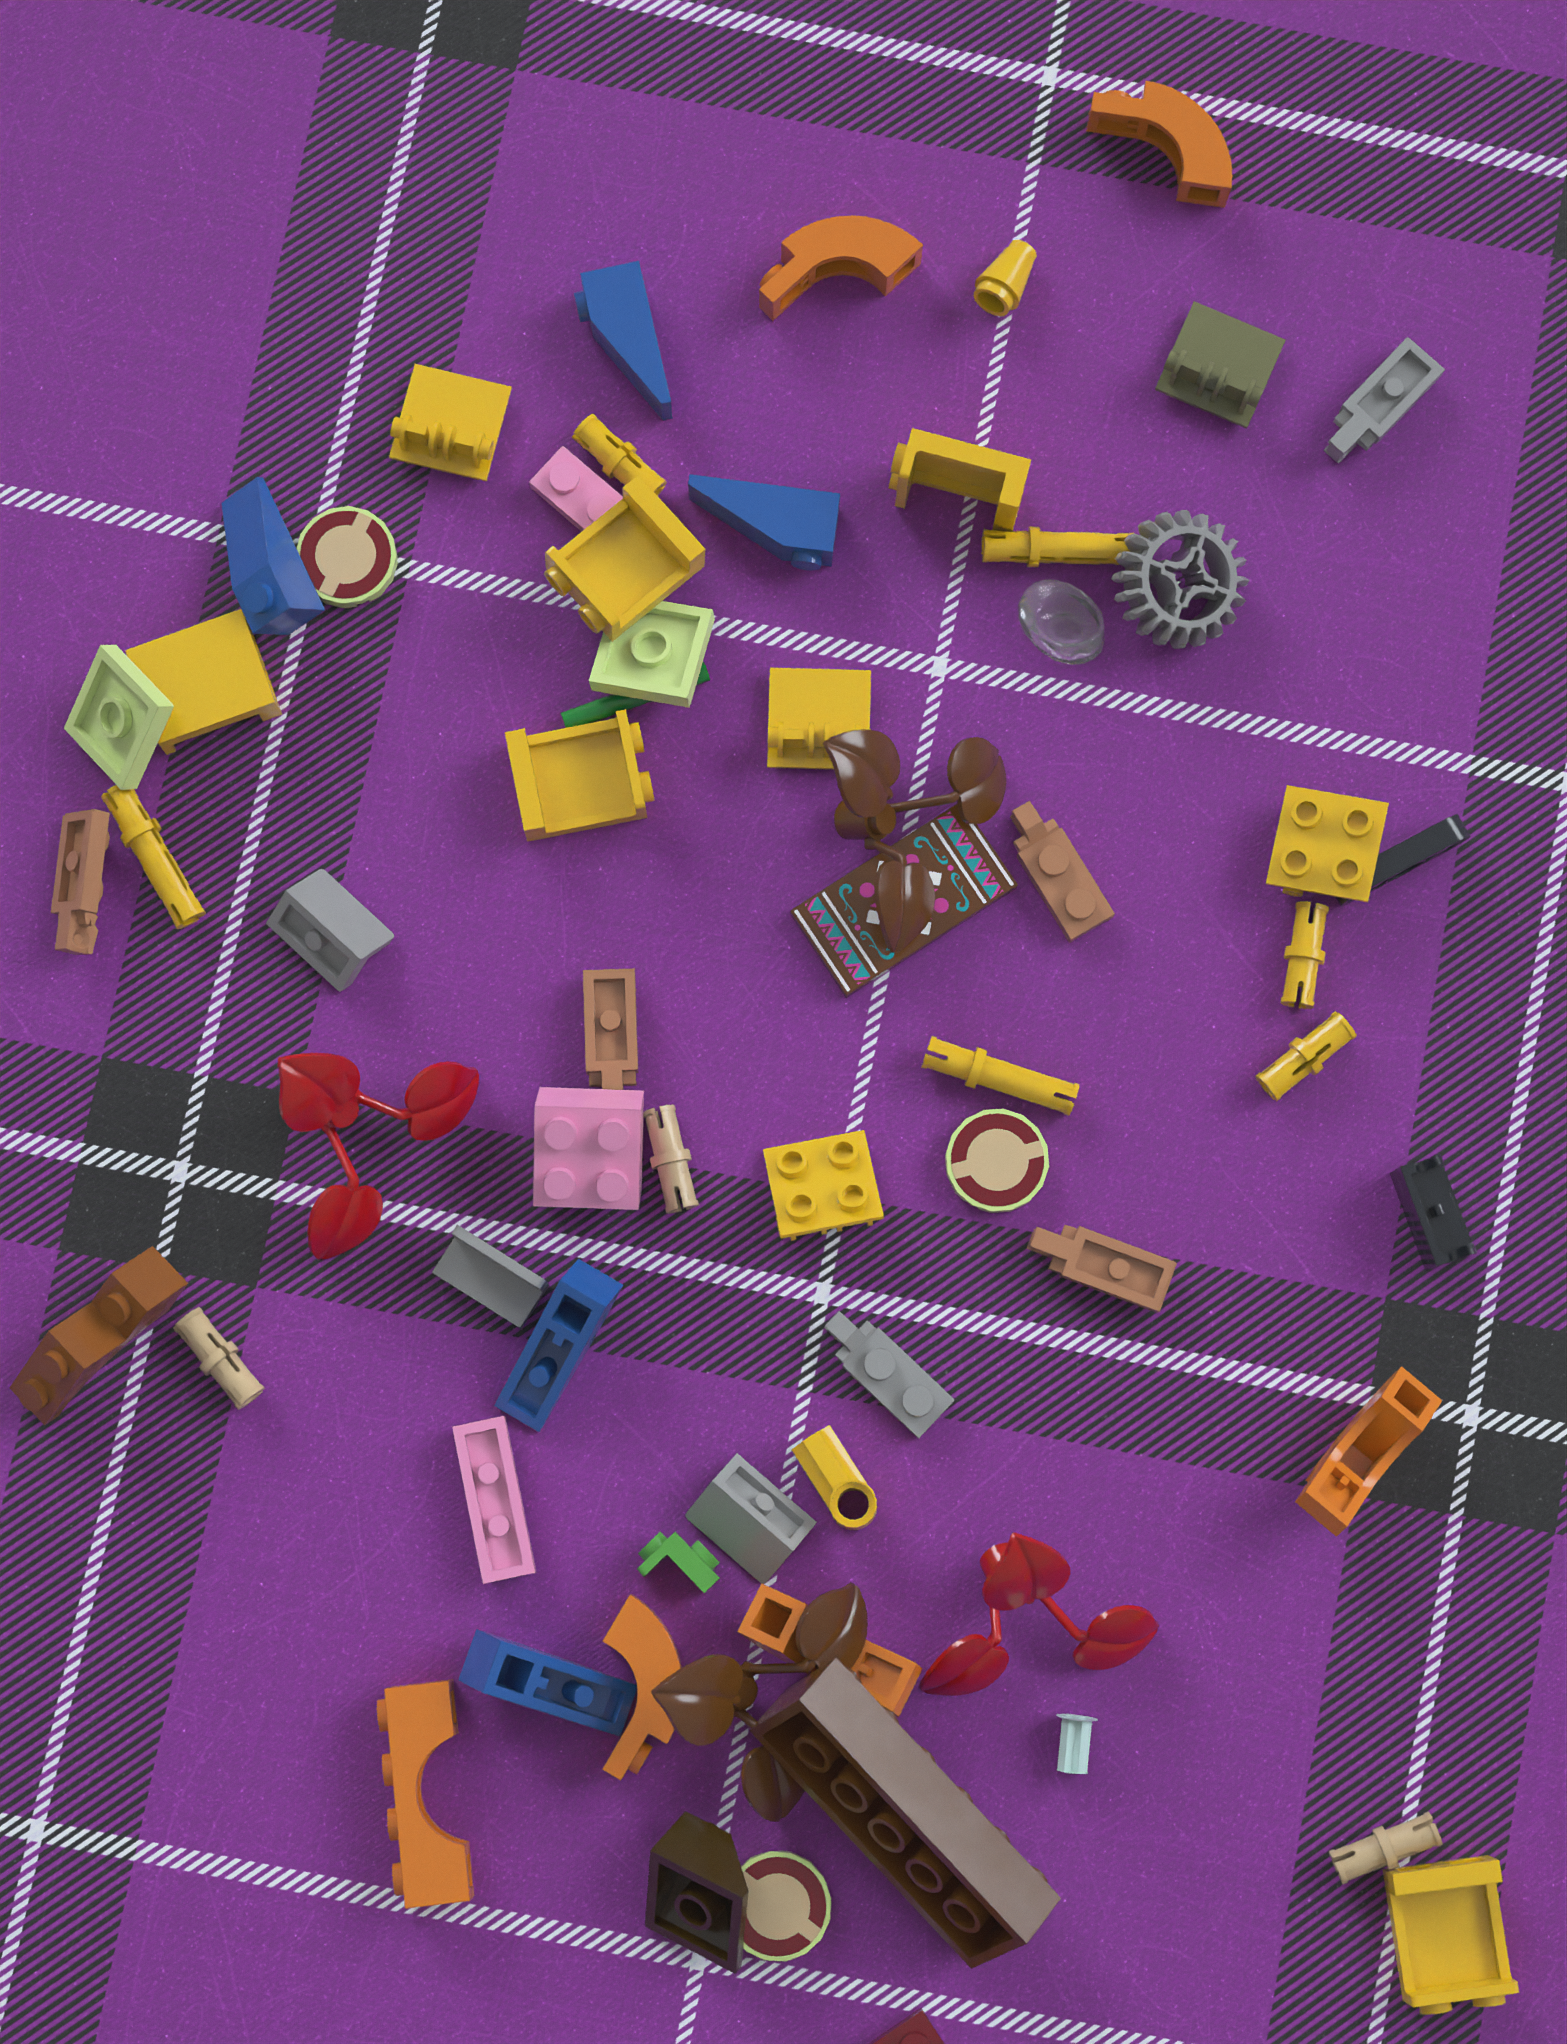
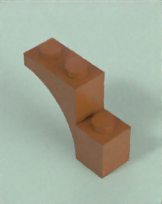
M151 1246L112 1272L91 1303L50 1329L9 1388L26 1409L30 1410L44 1425L48 1424L60 1415L78 1391L117 1352L145 1328L169 1311L188 1282Z

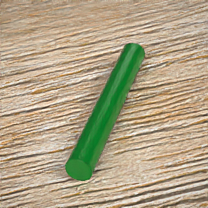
M704 661L696 686L710 681ZM611 694L561 712L565 728L593 723L616 715V711L625 709L627 711L652 701Z

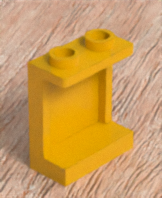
M912 428L908 444L899 442L897 444L890 471L892 475L889 489L897 491L895 506L904 509L911 485L914 483L996 504L998 506L992 530L1013 531L1031 459Z
M637 475L623 487V499L559 551L552 546L545 552L547 570L544 572V575L558 594L564 597L569 593L579 604L578 613L581 619L594 633L597 634L602 630L613 642L705 566L706 549L641 477Z
M242 609L125 650L127 657L174 705L158 741L159 746L166 755L176 752L174 744L259 714L263 721L282 715L255 637Z
M626 709L616 711L617 717L613 719L528 736L525 728L505 732L523 828L528 842L647 818L645 803L655 801L649 771H638L635 754L645 752L639 722L629 724Z
M1484 1855L1403 1866L1392 1870L1383 1869L1401 1993L1404 2002L1411 2007H1419L1420 2014H1440L1452 2011L1451 2002L1472 2000L1474 2007H1491L1505 2004V1995L1519 1993L1518 1981L1512 1978L1496 1884L1503 1882L1498 1859Z

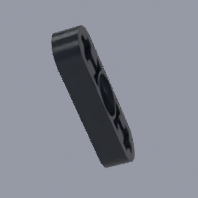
M1459 815L1450 816L1378 854L1371 892L1469 839L1471 836ZM1336 897L1341 907L1355 901Z

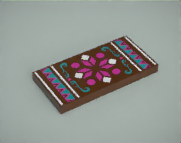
M957 804L891 846L906 855L907 864L912 862L921 863L926 867L933 881L935 891L934 910L927 926L900 952L890 953L883 937L875 904L874 884L878 868L885 861H894L883 853L874 856L790 910V915L845 998L851 996L1017 889L1018 884L978 825L967 824L962 821Z

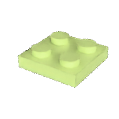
M662 601L613 642L603 632L589 678L591 690L690 708L715 621L713 609Z
M100 645L64 729L121 790L137 789L174 705L117 645Z

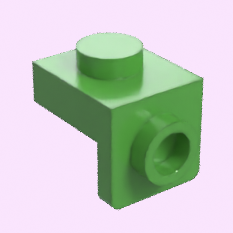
M659 1532L638 1553L644 1562L637 1570L644 1577L668 1555L703 1593L720 1578L713 1571L720 1562L699 1540L690 1547L677 1532H674L668 1539L662 1532Z

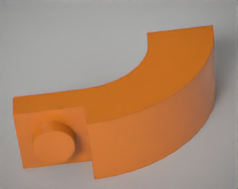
M1145 81L1141 99L1132 98L1128 93L1119 90L1093 93L1087 132L1135 138L1153 144L1169 158L1175 169L1178 183L1176 201L1225 208L1232 188L1230 154L1220 129L1199 104L1171 87L1151 81Z
M837 216L813 222L795 231L781 242V262L785 266L783 267L781 264L775 265L760 281L759 308L774 321L813 284L825 278L838 275L861 278L874 285L886 297L921 264L923 244L905 230L875 218Z
M1401 1366L1363 1406L1325 1452L1307 1477L1306 1481L1308 1483L1295 1502L1337 1537L1348 1527L1384 1472L1402 1451L1423 1432L1442 1400Z
M761 1583L737 1632L786 1663L802 1662L806 1658L797 1649L796 1629L801 1614L808 1605ZM866 1640L860 1656L851 1669L859 1676L862 1685L882 1706L888 1708L895 1716L899 1717L923 1668L907 1658ZM814 1667L811 1671H809V1672H807V1673H805V1674L809 1675L810 1673H812L813 1671H815L816 1668Z
M633 1594L629 1595L602 1641L617 1650L627 1660L637 1683L638 1696L634 1715L602 1769L619 1780H622L627 1769L636 1775L653 1748V1746L644 1741L648 1733L662 1742L668 1743L674 1727L663 1708L652 1696L651 1691L670 1675L682 1668L676 1645L668 1629L656 1613Z

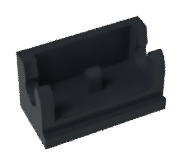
M1441 1154L1434 1155L1417 1163L1412 1162L1400 1166L1390 1173L1425 1271L1477 1253L1449 1182Z

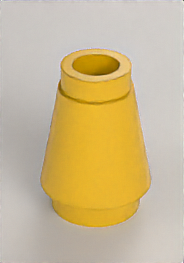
M1022 240L1011 241L1009 246L975 280L976 290L973 296L976 303L983 310L992 315L1005 316L1010 310H1014L1019 306L1033 267V262L1037 257L1034 248Z

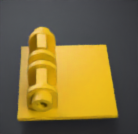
M415 364L400 418L394 417L390 435L394 437L389 458L487 482L512 387Z
M770 668L767 768L834 769L831 759L823 746V742L843 732L861 729L871 730V670Z
M1287 785L1266 884L1283 887L1282 892L1290 896L1301 897L1303 892L1307 891L1368 903L1389 803Z
M864 1130L763 1149L781 1239L790 1237L791 1241L796 1240V1236L818 1231L825 1235L829 1229L836 1228L837 1232H840L844 1226L862 1223L872 1226L873 1221L884 1219Z

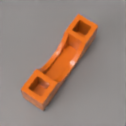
M450 1679L384 1688L385 1699L377 1700V1720L379 1731H388L390 1753L382 1754V1773L385 1787L393 1786L395 1808L387 1809V1826L390 1841L399 1840L400 1862L392 1864L395 1896L404 1895L405 1909L470 1901L475 1895L469 1841L448 1834L432 1820L425 1808L421 1792L422 1775L429 1757L440 1744L459 1733L454 1681Z

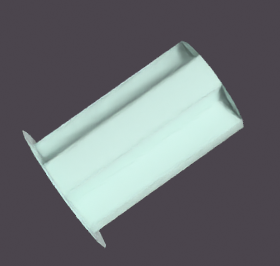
M1057 1714L1056 1716L1062 1718L1058 1767L1056 1770L1071 1774H1088L1092 1721H1098V1719L1083 1715Z

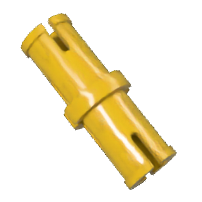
M594 414L585 418L574 431L572 439L578 442L603 465L602 471L609 478L616 477L621 483L626 485L639 475L657 496L665 488L667 481L642 461L636 454L637 449L629 441L625 443L621 441Z
M1308 901L1297 902L1295 905L1296 913L1292 942L1290 946H1286L1284 959L1288 960V968L1283 997H1281L1280 1003L1288 1007H1294L1298 987H1301L1299 1009L1314 1008L1318 966L1324 964L1326 952L1321 950L1329 907L1316 903L1312 924H1310L1308 918L1311 902Z
M1334 1011L1327 1020L1303 1039L1296 1037L1289 1043L1290 1050L1264 1071L1255 1075L1264 1091L1277 1102L1281 1099L1282 1095L1308 1074L1316 1075L1323 1070L1322 1063L1350 1040L1355 1039L1357 1035L1349 1022L1340 1013Z

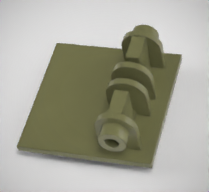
M1194 301L1176 343L1166 360L1164 370L1155 390L1247 429L1286 340Z

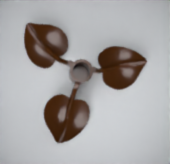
M861 729L840 733L823 742V746L833 764L837 785L843 799L838 804L834 814V824L837 833L846 840H864L866 850H877L894 860L885 861L879 866L874 884L877 914L883 937L890 953L903 950L927 926L934 910L935 891L933 881L924 865L914 862L907 864L906 855L903 852L880 840L894 830L896 825L895 813L951 804L956 801L960 817L965 823L981 824L990 820L997 813L1003 802L1006 790V772L1003 760L999 755V750L984 738L970 737L963 739L952 749L947 765V777L950 786L954 790L953 792L946 795L898 803H887V800L893 797L890 787L896 782L900 774L899 755L894 743L888 736L879 731Z
M850 1582L842 1588L825 1592L806 1607L801 1614L796 1629L797 1649L806 1658L802 1662L754 1664L744 1661L740 1666L735 1659L727 1655L712 1654L677 1670L651 1691V1694L665 1711L675 1731L682 1739L691 1744L705 1746L713 1743L725 1734L731 1726L734 1717L739 1718L748 1727L752 1728L757 1723V1720L746 1709L754 1703L757 1697L758 1687L753 1678L755 1674L807 1673L814 1667L817 1670L836 1657L844 1666L850 1669L853 1667L862 1652L867 1637L868 1616L862 1593L858 1586ZM764 1746L752 1749L745 1756L741 1770V1784L748 1803L763 1819L779 1822L781 1818L786 1817L791 1812L805 1790Z

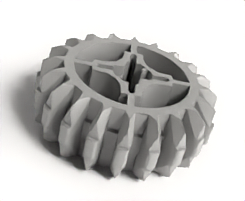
M1187 510L1175 512L1174 517L1168 512H1163L1156 515L1155 523L1150 520L1141 522L1138 525L1140 535L1134 533L1125 538L1124 542L1130 552H1120L1115 558L1120 565L1125 567V571L1114 573L1111 579L1116 583H1124L1125 591L1116 594L1114 600L1117 602L1128 601L1130 608L1123 614V619L1126 621L1136 618L1140 619L1136 634L1144 636L1153 631V644L1160 646L1170 640L1173 649L1185 648L1188 642L1193 647L1204 645L1206 636L1214 639L1222 635L1223 629L1221 624L1230 625L1235 622L1237 617L1231 607H1240L1246 602L1236 592V588L1246 586L1250 580L1244 576H1237L1236 568L1245 565L1247 559L1243 557L1233 558L1231 551L1236 548L1238 540L1234 538L1226 541L1221 540L1225 525L1218 523L1208 528V515L1199 514L1191 519L1190 512ZM1166 540L1182 541L1179 551L1173 552L1170 561L1166 559L1155 561L1152 559L1156 550ZM1204 559L1209 567L1211 576L1204 569ZM1181 571L1183 575L1180 578H1185V585L1189 587L1181 589L1178 586L1181 581L1176 582V574L1173 572ZM1149 582L1153 584L1157 590V602L1151 592ZM1191 598L1194 600L1199 598L1208 599L1204 609L1194 619H1179L1181 610L1188 607Z

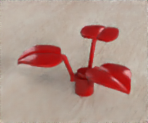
M301 1053L278 1058L280 1076L279 1109L283 1121L291 1129L298 1132L314 1131L320 1128L326 1133L348 1179L347 1187L344 1185H332L326 1188L312 1207L308 1221V1245L311 1253L318 1260L335 1257L362 1243L377 1227L383 1211L381 1195L374 1187L369 1185L358 1187L359 1177L336 1132V1128H344L352 1124L359 1113L358 1105L363 1104L398 1120L409 1119L408 1133L416 1140L428 1141L442 1137L460 1124L474 1103L479 1085V1073L475 1067H467L457 1062L446 1061L424 1068L414 1077L406 1090L404 1101L407 1108L399 1109L363 1094L358 1089L360 1085L359 1070L346 1057L330 1053Z
M1012 1532L1007 1543H1000L989 1548L981 1556L979 1562L986 1577L982 1587V1597L990 1609L991 1633L986 1639L983 1635L971 1634L951 1644L927 1670L920 1681L919 1688L927 1694L956 1696L980 1691L996 1681L1009 1663V1655L1006 1649L997 1646L1002 1640L1000 1610H1014L1024 1604L1030 1605L1035 1599H1039L1075 1640L1080 1641L1079 1645L1074 1649L1072 1656L1076 1664L1090 1670H1106L1131 1660L1150 1643L1160 1625L1147 1609L1135 1605H1122L1097 1616L1090 1623L1087 1631L1079 1629L1050 1597L1059 1592L1069 1580L1071 1569L1067 1560L1051 1546L1031 1537Z

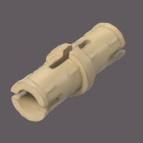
M673 1104L659 1106L664 1128L661 1127L658 1111H655V1108L643 1112V1118L646 1121L654 1156L650 1158L652 1169L658 1170L667 1214L682 1211L677 1193L678 1190H680L683 1207L686 1210L699 1206L687 1164L688 1161L692 1160L690 1150L683 1147L675 1113L676 1107Z
M200 1307L186 1314L173 1327L175 1332L181 1336L201 1361L199 1366L201 1371L206 1376L210 1374L234 1402L238 1410L248 1405L263 1392L265 1387L258 1382L236 1354L239 1350L233 1341L226 1342Z
M1425 1812L1419 1817L1386 1830L1383 1826L1372 1829L1373 1835L1339 1849L1330 1850V1857L1336 1872L1339 1873L1338 1876L1342 1884L1384 1866H1387L1388 1870L1399 1867L1398 1861L1432 1847L1443 1845L1435 1823H1432L1433 1818L1431 1814Z

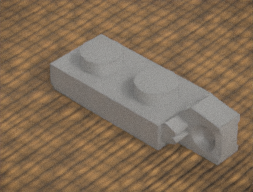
M1407 337L1342 405L1339 414L1333 420L1341 429L1328 441L1329 445L1324 449V452L1339 464L1357 444L1367 451L1374 443L1377 444L1442 376L1445 369Z
M840 1311L825 1325L824 1328L843 1346L835 1354L843 1363L842 1367L918 1439L955 1400L879 1327L876 1329L870 1322L866 1321L858 1329Z

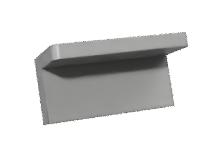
M319 869L287 889L266 922L277 935L339 992L354 982L368 958L389 945L394 938V934L323 869Z
M456 1225L451 1233L454 1239L432 1273L522 1329L548 1289L549 1284L545 1279L464 1228Z
M738 1453L713 1479L685 1514L686 1518L762 1584H765L817 1523Z

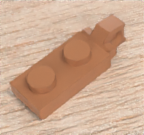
M1030 801L1014 809L1010 818L1022 836L1013 841L1018 851L1017 859L1069 943L1113 918L1115 915L1114 911L1062 828L1059 829L1055 820L1051 819L1043 823V820Z
M91 809L63 815L51 913L58 915L55 950L74 955H89L93 953L98 929L95 926L98 918L96 914L103 894L102 872L104 856L109 845V812Z
M635 968L583 970L586 1074L589 1075V1086L602 1087V1089L624 1090V1086H636L638 1042Z
M1064 1225L1061 1235L1036 1227L1027 1246V1249L1052 1258L1048 1270L1059 1273L1060 1277L1156 1313L1161 1310L1177 1264L1172 1260L1081 1226L1073 1228Z

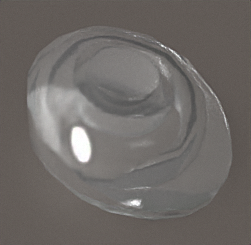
M1047 579L1036 582L1025 590L1018 604V618L1025 635L1039 651L1054 661L1070 665L1084 664L1093 660L1101 653L1105 642L1102 612L1082 590L1065 582Z

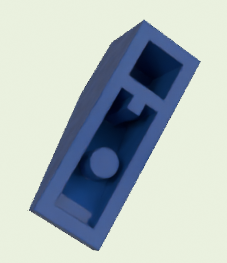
M639 261L580 273L583 291L574 293L580 323L590 322L594 340L663 421L673 419L671 398Z
M689 474L688 491L690 501L781 560L791 561L793 567L802 570H819L821 565L832 567L840 507V493Z
M256 477L222 502L232 590L253 634L290 635L322 613L325 608L264 478Z
M578 1259L560 1279L494 1406L540 1432L603 1325L623 1284Z
M476 1629L458 1679L482 1693L617 1736L622 1734L637 1691V1685L478 1629Z

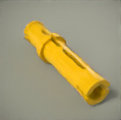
M1028 527V531L984 529L981 545L982 562L1027 563V567H1038L1039 563L1120 565L1115 558L1120 552H1130L1124 540L1128 535L1134 533H1064L1040 531V527Z
M117 785L107 790L108 792L102 794L101 798L123 833L120 837L126 848L131 847L135 856H137L144 872L167 908L175 927L182 929L197 922L206 912L193 894L186 878L163 842L164 840L159 834L161 826L157 819L150 818L134 789L121 790Z
M931 1036L927 1049L945 1055L947 1059H941L925 1053L921 1068H928L965 1080V1086L974 1089L978 1084L1062 1112L1067 1116L1071 1114L1074 1103L1054 1096V1094L1057 1092L1076 1098L1079 1090L1078 1083L1073 1084L987 1056V1050L979 1047L972 1051Z

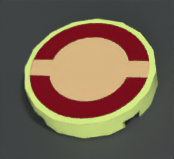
M351 506L331 508L312 518L301 532L296 548L320 600L325 604L341 608L357 607L356 604H363L368 600L371 602L380 597L393 581L398 564L395 541L385 523L368 510Z
M1006 1109L983 1110L966 1118L952 1134L945 1154L946 1175L955 1193L971 1206L989 1213L1011 1212L1029 1203L1043 1186L1049 1169L1048 1146L1039 1129L1025 1116Z
M768 1851L750 1857L741 1866L749 1891L743 1944L744 1950L767 1961H788L806 1954L822 1939L830 1921L831 1896L824 1876L810 1860L791 1851Z

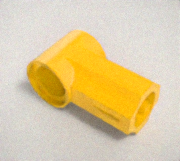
M830 1425L817 1431L791 1449L831 1512L833 1519L841 1527L848 1530H859L867 1527L873 1521L877 1512V1499L874 1491L868 1486ZM849 1491L863 1493L869 1502L866 1514L856 1520L843 1517L838 1509V1502L841 1496Z

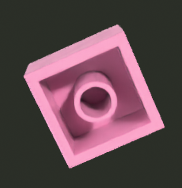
M539 1087L534 1110L533 1206L639 1210L642 1191L644 1091Z

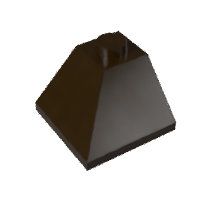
M687 1811L680 1816L650 1850L645 1927L736 1974L742 1965L749 1891L730 1833Z

